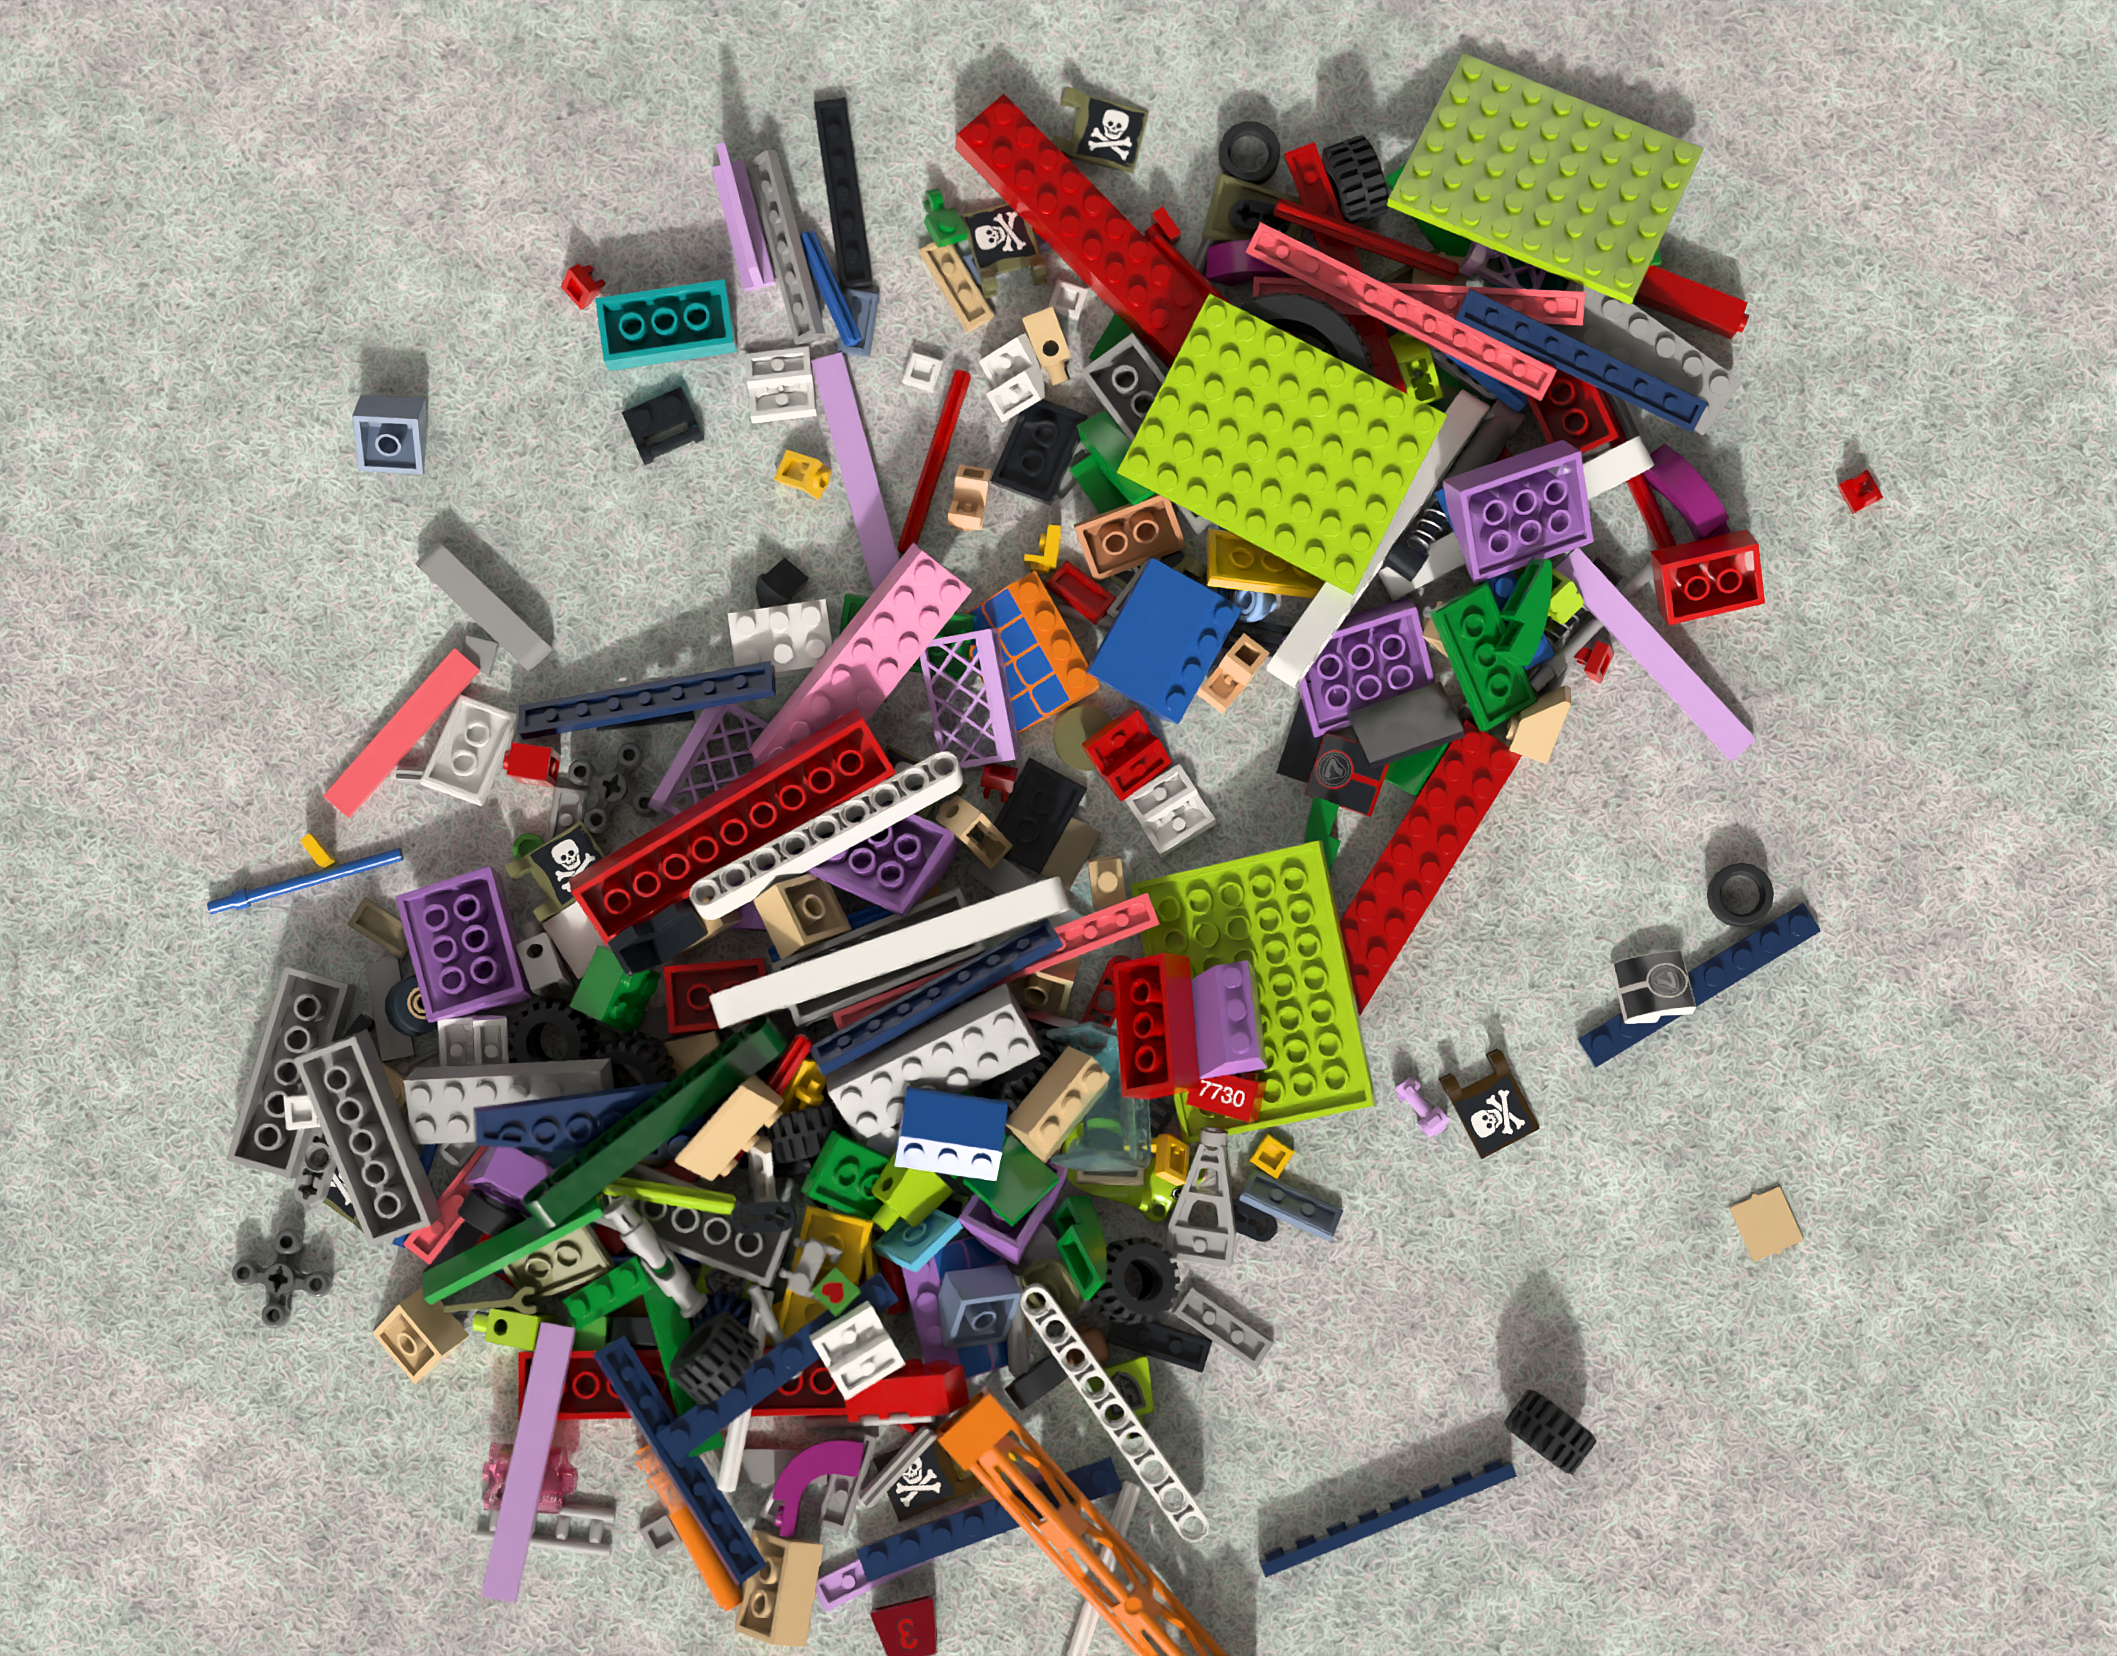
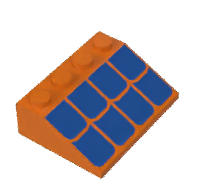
M1036 571L1008 585L967 612L975 614L973 632L998 627L1018 735L1099 691L1100 685L1097 679L1086 672L1089 665ZM975 638L971 641L969 654L971 662L978 653ZM978 660L976 666L981 669L980 660ZM978 674L979 677H980V679L982 680V682H983V684H984L983 676H981L980 674Z

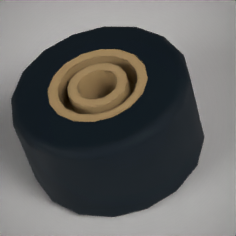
M416 975L398 981L390 988L385 999V1013L389 1023L396 1031L406 1036H420L438 1029L437 1021L428 1022Z

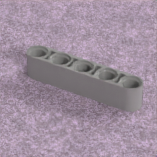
M439 541L415 563L530 673L553 650Z

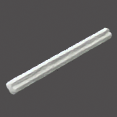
M762 1289L770 1307H772L774 1293L770 1290ZM753 1304L748 1331L759 1340V1349L753 1361L755 1362L762 1357L767 1330ZM752 1408L729 1424L717 1488L721 1491L734 1492L736 1489Z
M1130 1481L1123 1482L1122 1490L1120 1491L1110 1524L1123 1539L1125 1538L1140 1492V1486ZM1103 1545L1099 1558L1114 1572L1117 1559L1111 1550ZM1093 1573L1091 1580L1106 1594L1108 1587ZM1086 1599L1067 1656H1086L1100 1614Z

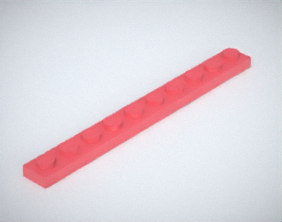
M1261 222L1245 252L1247 255L1539 401L1543 399L1557 372L1556 369Z
M1254 276L1253 298L1263 294L1266 296L1274 292H1287L1288 294L1294 292L1320 299L1340 311L1343 315L1369 316L1295 278ZM1381 282L1453 319L1470 288L1544 324L1583 326L1585 292Z
M1148 893L1054 928L1063 947L972 996L1158 926L1159 921ZM961 964L833 1012L838 1030H842Z

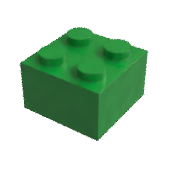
M598 945L570 1007L625 1032L632 1031L633 1034L643 1019L644 1009L650 997L657 989L661 974L648 970L628 977L614 953Z

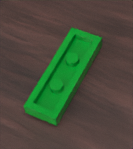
M635 1256L563 1300L577 1331L590 1326L657 1286V1283L642 1265L641 1256Z

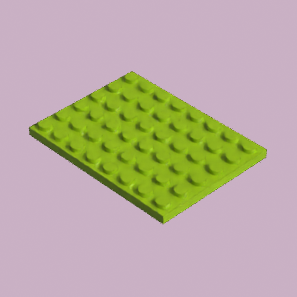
M1463 53L1388 198L1387 206L1631 305L1704 148Z
M1209 293L1117 473L1335 587L1354 595L1448 415Z
M1314 841L1130 884L1133 898L1148 893L1159 921L1158 926L1140 932L1145 957L1161 953L1188 956L1190 959L1191 980L1213 966L1248 960L1256 973L1267 1068L1253 1070V1072L1258 1073L1257 1079L1267 1081L1258 1121L1245 1122L1186 1104L1188 1092L1175 1094L1173 1096L1183 1143L1199 1142L1202 1127L1222 1128L1228 1131L1227 1136L1378 1106L1322 841Z

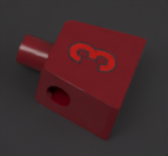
M934 1594L871 1610L870 1616L886 1656H930L937 1654L938 1638Z

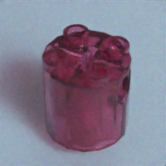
M490 1444L489 1462H484L482 1473L483 1482H489L488 1490L484 1494V1510L500 1511L514 1444ZM551 1446L536 1513L561 1514L565 1495L576 1494L578 1468L573 1467L568 1461L565 1446Z

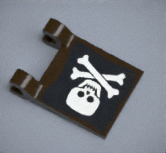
M1498 1048L1485 1054L1494 1072L1461 1089L1454 1074L1448 1073L1439 1078L1481 1160L1540 1129L1509 1069L1505 1056Z
M936 1437L887 1491V1494L900 1522L954 1498L981 1488L983 1484L974 1474L960 1480L947 1450ZM902 1447L873 1459L878 1473Z

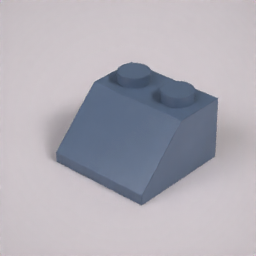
M360 395L352 415L358 470L423 475L428 427L426 399Z
M1007 1265L956 1270L945 1273L938 1295L943 1346L946 1350L1006 1341L1022 1295V1291Z

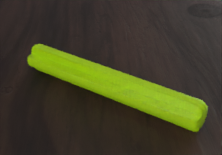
M622 1176L601 1190L606 1195L618 1197L627 1195L630 1199L731 1215L736 1206V1196L732 1194Z

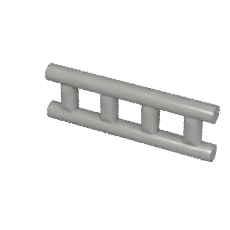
M482 1493L480 1505L491 1507L489 1527H478L476 1540L493 1542L503 1495ZM539 1500L529 1547L610 1556L612 1543L602 1542L604 1521L615 1522L616 1509ZM538 1513L557 1515L555 1536L535 1534ZM571 1517L591 1519L588 1540L568 1538Z

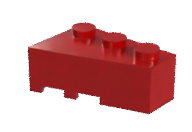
M922 1359L904 1361L905 1365L849 1399H845L849 1422H859L860 1418L878 1413L879 1420L891 1418L890 1412H908L909 1418L950 1415L970 1404L963 1364H949L947 1359L935 1360L930 1363H922Z

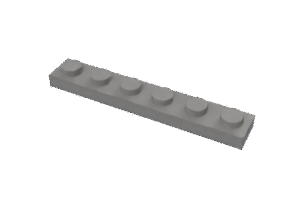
M767 149L747 163L795 345H804L824 335L825 330L777 150Z

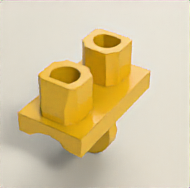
M805 1057L780 1097L785 1101L778 1109L782 1114L822 1105L824 1096L821 1093L826 1084V1075L823 1076L814 1059Z

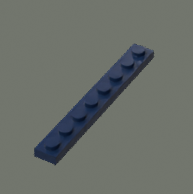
M1470 288L1454 317L1455 320L1692 433L1708 405L1706 400Z
M772 661L519 705V735L523 740L773 697L776 696L775 666Z
M1801 903L1687 972L1696 1007L1819 933L1821 930L1805 904ZM1621 1012L1580 1037L1577 1041L1593 1067L1596 1068L1684 1014L1660 1015L1658 1021L1652 1023L1625 1024Z
M1046 918L810 1046L809 1049L821 1073L825 1076L946 1009L961 1003L963 1000L990 987L1005 977L1020 971L1040 958L1051 954L1053 951L1063 947V944L1050 921Z
M878 1271L859 1285L857 1288L861 1293L837 1317L830 1310L826 1309L753 1362L743 1377L724 1395L707 1404H695L658 1431L655 1436L674 1463L678 1462L818 1360L820 1355L810 1340V1335L866 1301L870 1303L877 1316L899 1301L881 1273Z
M620 1335L595 1352L593 1356L736 1585H740L767 1564L722 1491L717 1488V1483L700 1456L689 1457V1454L674 1463L655 1436L658 1431L675 1420L676 1417L625 1335Z
M1111 1456L1064 1472L1089 1501L1122 1490ZM1055 1478L1060 1488L1064 1492L1065 1496L1072 1504L1075 1501V1499ZM1042 1480L1034 1483L1037 1489L1057 1510L1060 1503L1047 1482ZM1020 1489L1012 1491L1039 1519L1045 1518ZM994 1498L858 1547L856 1551L866 1580L870 1582L1021 1526L999 1501Z
M1501 1458L1494 1459L1482 1465L1484 1471L1471 1475L1470 1471H1465L1451 1477L1452 1484L1440 1488L1439 1483L1432 1484L1420 1490L1422 1496L1409 1500L1408 1496H1403L1389 1502L1390 1509L1380 1513L1377 1512L1376 1508L1359 1514L1357 1516L1359 1521L1346 1526L1345 1521H1341L1327 1527L1328 1534L1315 1538L1314 1534H1309L1295 1540L1296 1546L1284 1551L1283 1547L1279 1546L1263 1553L1265 1559L1259 1561L1265 1578L1517 1477L1514 1467L1509 1461L1503 1463Z

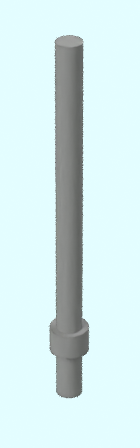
M1652 559L1619 591L1628 601L1654 576ZM1595 616L1556 655L1548 658L1542 664L1543 668L1529 681L1534 693H1537L1552 677L1557 678L1566 669L1565 664L1603 627V624Z

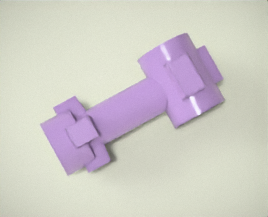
M1409 1076L1394 1088L1398 1093L1396 1097L1400 1102L1407 1099L1419 1114L1421 1119L1416 1123L1428 1138L1432 1135L1437 1136L1446 1129L1445 1125L1450 1120L1438 1106L1433 1110L1428 1106L1417 1092L1421 1087L1416 1080L1413 1081Z

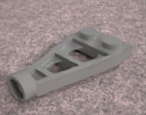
M1217 1127L1201 1128L1200 1144L1186 1178L1187 1183L1183 1186L1168 1225L1166 1250H1169L1173 1255L1171 1259L1230 1268L1233 1264L1236 1225L1225 1150L1228 1131ZM1207 1146H1213L1218 1148L1216 1150H1210L1207 1148ZM1202 1168L1216 1169L1218 1172V1191L1216 1193L1197 1189L1196 1184ZM1196 1201H1209L1215 1204L1219 1220L1216 1228L1194 1226L1189 1223L1188 1216Z

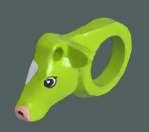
M1111 1114L1110 1119L1093 1118L1079 1123L1061 1146L1060 1161L1061 1165L1067 1167V1179L1070 1183L1089 1195L1130 1205L1152 1223L1163 1222L1170 1211L1176 1207L1184 1184L1176 1186L1155 1175L1156 1158H1145L1144 1155L1143 1186L1076 1184L1077 1168L1073 1159L1074 1147L1078 1139L1086 1132L1095 1129L1108 1130L1120 1138L1125 1150L1144 1151L1134 1128L1126 1120L1114 1114ZM1195 1156L1189 1157L1188 1173ZM1208 1168L1200 1170L1197 1184L1207 1178Z

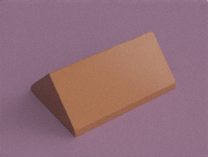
M1157 493L1135 506L1129 503L1073 525L1095 582L1142 565L1146 560L1148 561L1149 557L1158 559L1187 548L1170 500Z

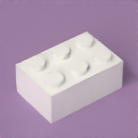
M826 599L728 613L735 667L772 661L775 666V678L808 674L834 643L829 605Z

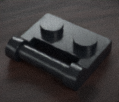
M682 387L621 412L645 466L653 463L654 458L695 441V444L704 441V437ZM682 423H687L688 430L647 447L645 439Z

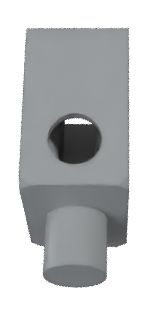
M537 921L522 925L519 930L524 941L518 943L516 949L531 990L543 1001L554 1000L575 991L576 988L565 962L562 960L559 950L547 932L542 933Z

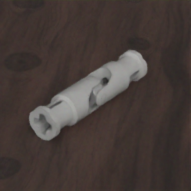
M627 1195L618 1197L603 1211V1216L606 1219H611L620 1230V1237L628 1248L641 1256L642 1265L665 1295L672 1296L681 1308L680 1314L684 1318L693 1316L704 1307L708 1298L705 1294H699L690 1282L691 1276L668 1247L661 1242L658 1245L653 1227L645 1217H640L630 1205L631 1199ZM669 1256L672 1260V1265L667 1271L658 1273L653 1270L654 1268H661Z

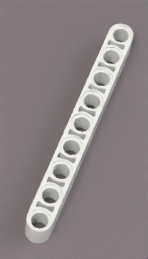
M1640 436L1583 464L1588 500L1655 466ZM1454 532L1430 544V550H1428L1430 556L1412 582H1409L1388 567L1378 572L1392 601H1396L1403 595L1411 593L1466 564Z
M948 751L938 752L698 880L690 889V897L695 908L702 918L707 920L717 919L757 898L776 883L790 880L953 793L963 783V775L957 757ZM943 770H952L949 774L940 775ZM923 785L919 790L911 791L912 787ZM893 801L889 806L881 807L884 802ZM856 817H863V819L859 822H851ZM834 832L831 837L822 839L824 834ZM804 848L801 853L792 855L796 849ZM774 864L770 870L762 871L766 865ZM744 880L740 886L732 887L736 881ZM714 896L710 902L702 903L706 897Z
M1038 1283L1026 1286L1021 1295L1023 1312L1178 1533L1189 1542L1202 1540L1208 1532V1521L1200 1505L1049 1290L1044 1285ZM1032 1292L1042 1293L1046 1299L1045 1304L1039 1309L1030 1308L1026 1303L1027 1296ZM1052 1320H1059L1065 1325L1064 1332L1058 1337L1050 1336L1046 1332V1325ZM1072 1348H1079L1084 1352L1085 1357L1079 1364H1070L1065 1358L1066 1352ZM1091 1376H1098L1103 1379L1104 1386L1098 1392H1090L1085 1387L1086 1380ZM1111 1404H1118L1124 1410L1123 1415L1117 1420H1110L1104 1414L1105 1409ZM1131 1432H1137L1143 1436L1141 1445L1136 1448H1130L1124 1443L1125 1436ZM1150 1460H1157L1163 1465L1161 1472L1155 1476H1150L1144 1472V1466ZM1170 1488H1177L1182 1492L1181 1499L1176 1503H1168L1163 1499L1164 1493ZM1190 1516H1196L1202 1520L1200 1528L1196 1531H1188L1183 1527L1184 1521Z

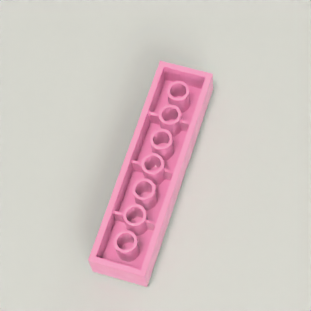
M913 542L749 748L754 759L760 764L765 763L855 708H858L867 723L972 590L961 579Z

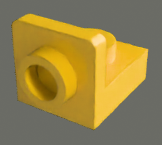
M786 449L774 480L780 484L805 491L812 497L820 499L823 491L829 485L832 469L818 459Z
M1048 524L1047 534L1041 533L1039 552L1044 553V556L1024 554V566H1030L1029 571L1049 574V569L1057 570L1062 537L1061 526Z
M1160 1134L1157 1138L1145 1141L1144 1148L1156 1154L1154 1174L1176 1186L1187 1183L1190 1146L1179 1141L1172 1134Z

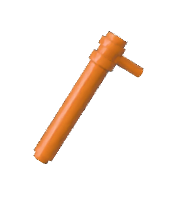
M649 1444L634 1452L638 1458L635 1462L640 1470L644 1469L648 1476L645 1479L651 1490L656 1491L718 1607H723L726 1612L742 1603L740 1588L731 1578Z

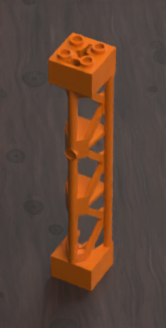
M987 1385L969 1400L970 1404L959 1409L936 1430L937 1440L965 1471L969 1468L1137 1656H1159L1140 1632L1143 1629L1151 1635L1168 1656H1187L1155 1620L1158 1614L1185 1633L1199 1656H1209L1200 1640L1215 1656H1229ZM1012 1429L1030 1451L1006 1434ZM1011 1450L1040 1471L1060 1503L1057 1510L1008 1456ZM978 1459H979L980 1464L983 1466V1468H984V1469L986 1470V1472L989 1474V1476H988V1475L982 1470V1468L976 1463V1461H977ZM998 1465L1046 1520L1042 1522L1012 1493L993 1468L994 1466ZM1055 1478L1075 1499V1501L1072 1504L1065 1496L1064 1492L1060 1488ZM1081 1507L1096 1522V1524L1102 1529V1531H1100L1095 1526H1093L1085 1519L1080 1517ZM1025 1516L1041 1531L1040 1533L1025 1518ZM1085 1532L1111 1550L1134 1586L1131 1591L1123 1585L1081 1538ZM1047 1541L1052 1542V1544L1055 1546V1548L1058 1550V1552L1061 1554V1556L1064 1558V1560H1063V1559L1060 1557V1555L1051 1547V1545H1050ZM1069 1547L1073 1548L1119 1600L1117 1603H1114L1082 1571L1067 1549ZM1127 1558L1147 1579V1581L1144 1584L1137 1576L1136 1572L1130 1565ZM1153 1587L1173 1608L1174 1612L1153 1598ZM1103 1603H1104L1113 1613H1111V1612L1103 1605ZM1120 1622H1122V1623H1124V1624L1126 1625V1627L1129 1629V1631L1132 1633V1635L1135 1637V1639H1134V1638L1129 1634V1632L1120 1624Z

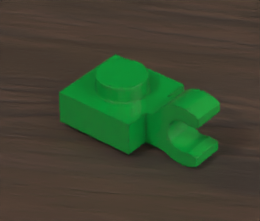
M939 188L927 190L925 193L928 200L923 201L922 204L929 215H926L924 224L937 248L967 240L969 232L955 207L945 208L944 198Z

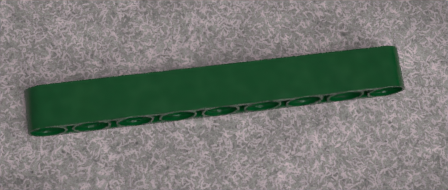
M760 1015L752 1019L533 1186L522 1199L523 1205L544 1229L554 1227L777 1057L787 1045L786 1039L767 1015Z

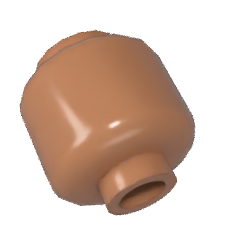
M1088 1323L1075 1326V1329L1098 1362L1105 1368V1361L1110 1358L1111 1353L1103 1330L1097 1327L1090 1329ZM1072 1348L1066 1352L1065 1356L1070 1364H1079L1083 1361L1085 1354L1079 1348Z

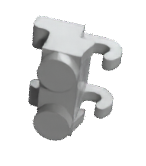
M795 1237L793 1244L804 1248L799 1264L794 1273L781 1268L778 1275L790 1279L787 1289L796 1294L819 1301L812 1294L811 1287L826 1254L829 1253L832 1254L829 1261L837 1264L843 1251L812 1237H809L808 1242Z

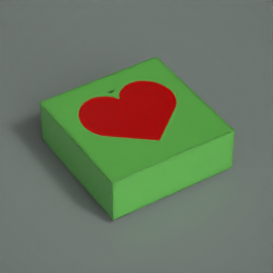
M836 1267L811 1291L836 1317L861 1293Z

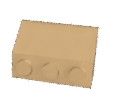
M1068 1046L1005 1124L1041 1162L1046 1164L1106 1091L1110 1077L1093 1057Z
M754 1073L727 1100L675 1161L679 1165L711 1181L719 1174L725 1178L737 1165L738 1162L734 1157L738 1152L743 1149L747 1153L760 1139L756 1132L763 1124L770 1128L780 1117L782 1112L778 1108L785 1100Z
M752 1529L751 1540L767 1565L742 1584V1595L740 1597L743 1602L738 1607L735 1631L770 1645L806 1647L807 1636L810 1631L813 1601L816 1597L818 1572L822 1562L823 1544L802 1537L780 1536L779 1533Z

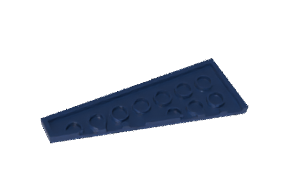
M671 1081L474 1107L475 1141L477 1145L507 1148L523 1146L540 1148L541 1151L550 1152L553 1149L567 1150L577 1154ZM743 1083L642 1160L653 1161V1158L675 1160ZM744 1151L736 1165L739 1169L748 1168V1152Z

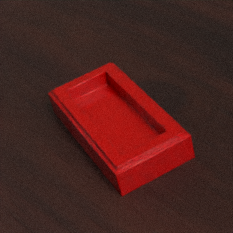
M1068 560L1048 579L1045 586L1096 626L1107 615V610L1117 599Z

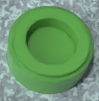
M534 833L522 834L514 841L513 855L515 859L521 858L542 846L545 842Z

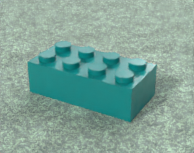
M725 279L595 298L603 360L609 371L738 352L730 294Z

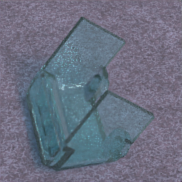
M1092 1021L1047 1030L1048 1038L1065 1043L1066 1048L1070 1046L1093 1057L1110 1077L1108 1088L1083 1118L1084 1137L1074 1138L1070 1143L1068 1153L1051 1156V1163L1077 1171H1135L1148 1168L1151 1163L1149 1099L1122 1097L1118 1031Z

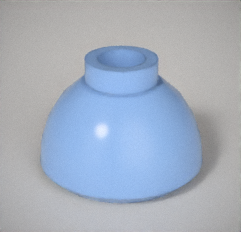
M1235 589L1233 604L1242 609L1238 616L1240 621L1253 623L1263 619L1269 612L1275 609L1277 598L1275 594Z

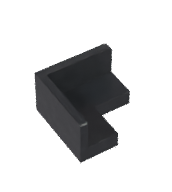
M690 899L671 904L648 921L631 925L607 943L623 971L629 977L664 965L708 934V930Z

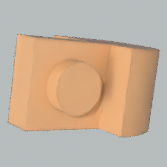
M966 465L959 466L955 478L953 501L948 512L947 525L954 526L957 530L965 532L982 530L992 470Z
M1243 633L1225 655L1218 668L1200 688L1197 695L1224 714L1249 684L1270 653Z

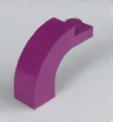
M1251 240L1226 242L1207 248L1206 279L1226 286H1235L1244 282L1254 281V276L1293 277L1247 255L1245 252Z
M1666 444L1661 445L1649 454L1655 466L1643 472L1648 484L1652 489L1668 499L1678 510L1688 525L1695 541L1731 533L1726 522L1730 518L1721 502L1703 477L1685 458Z
M851 1438L827 1439L807 1447L792 1459L781 1473L772 1496L774 1500L785 1501L784 1506H778L775 1526L781 1527L780 1536L794 1537L796 1535L802 1495L811 1481L827 1474L859 1477L865 1446L864 1440Z

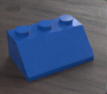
M907 1087L896 1141L895 1166L996 1181L1002 1153L1008 1102Z

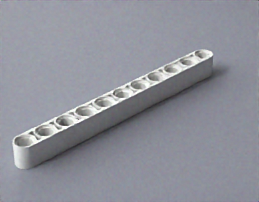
M1464 389L1460 391L1445 412L1448 417L1354 595L1325 582L1271 659L1266 669L1268 672L1294 689L1299 685L1380 570L1395 545L1403 537L1481 426L1491 406Z
M1058 876L709 996L719 1028L724 1029L754 1019L760 1015L772 1013L1057 915L1071 908L1061 879Z

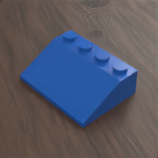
M1149 557L1086 672L1157 718L1179 724L1242 609L1218 593L1158 560Z

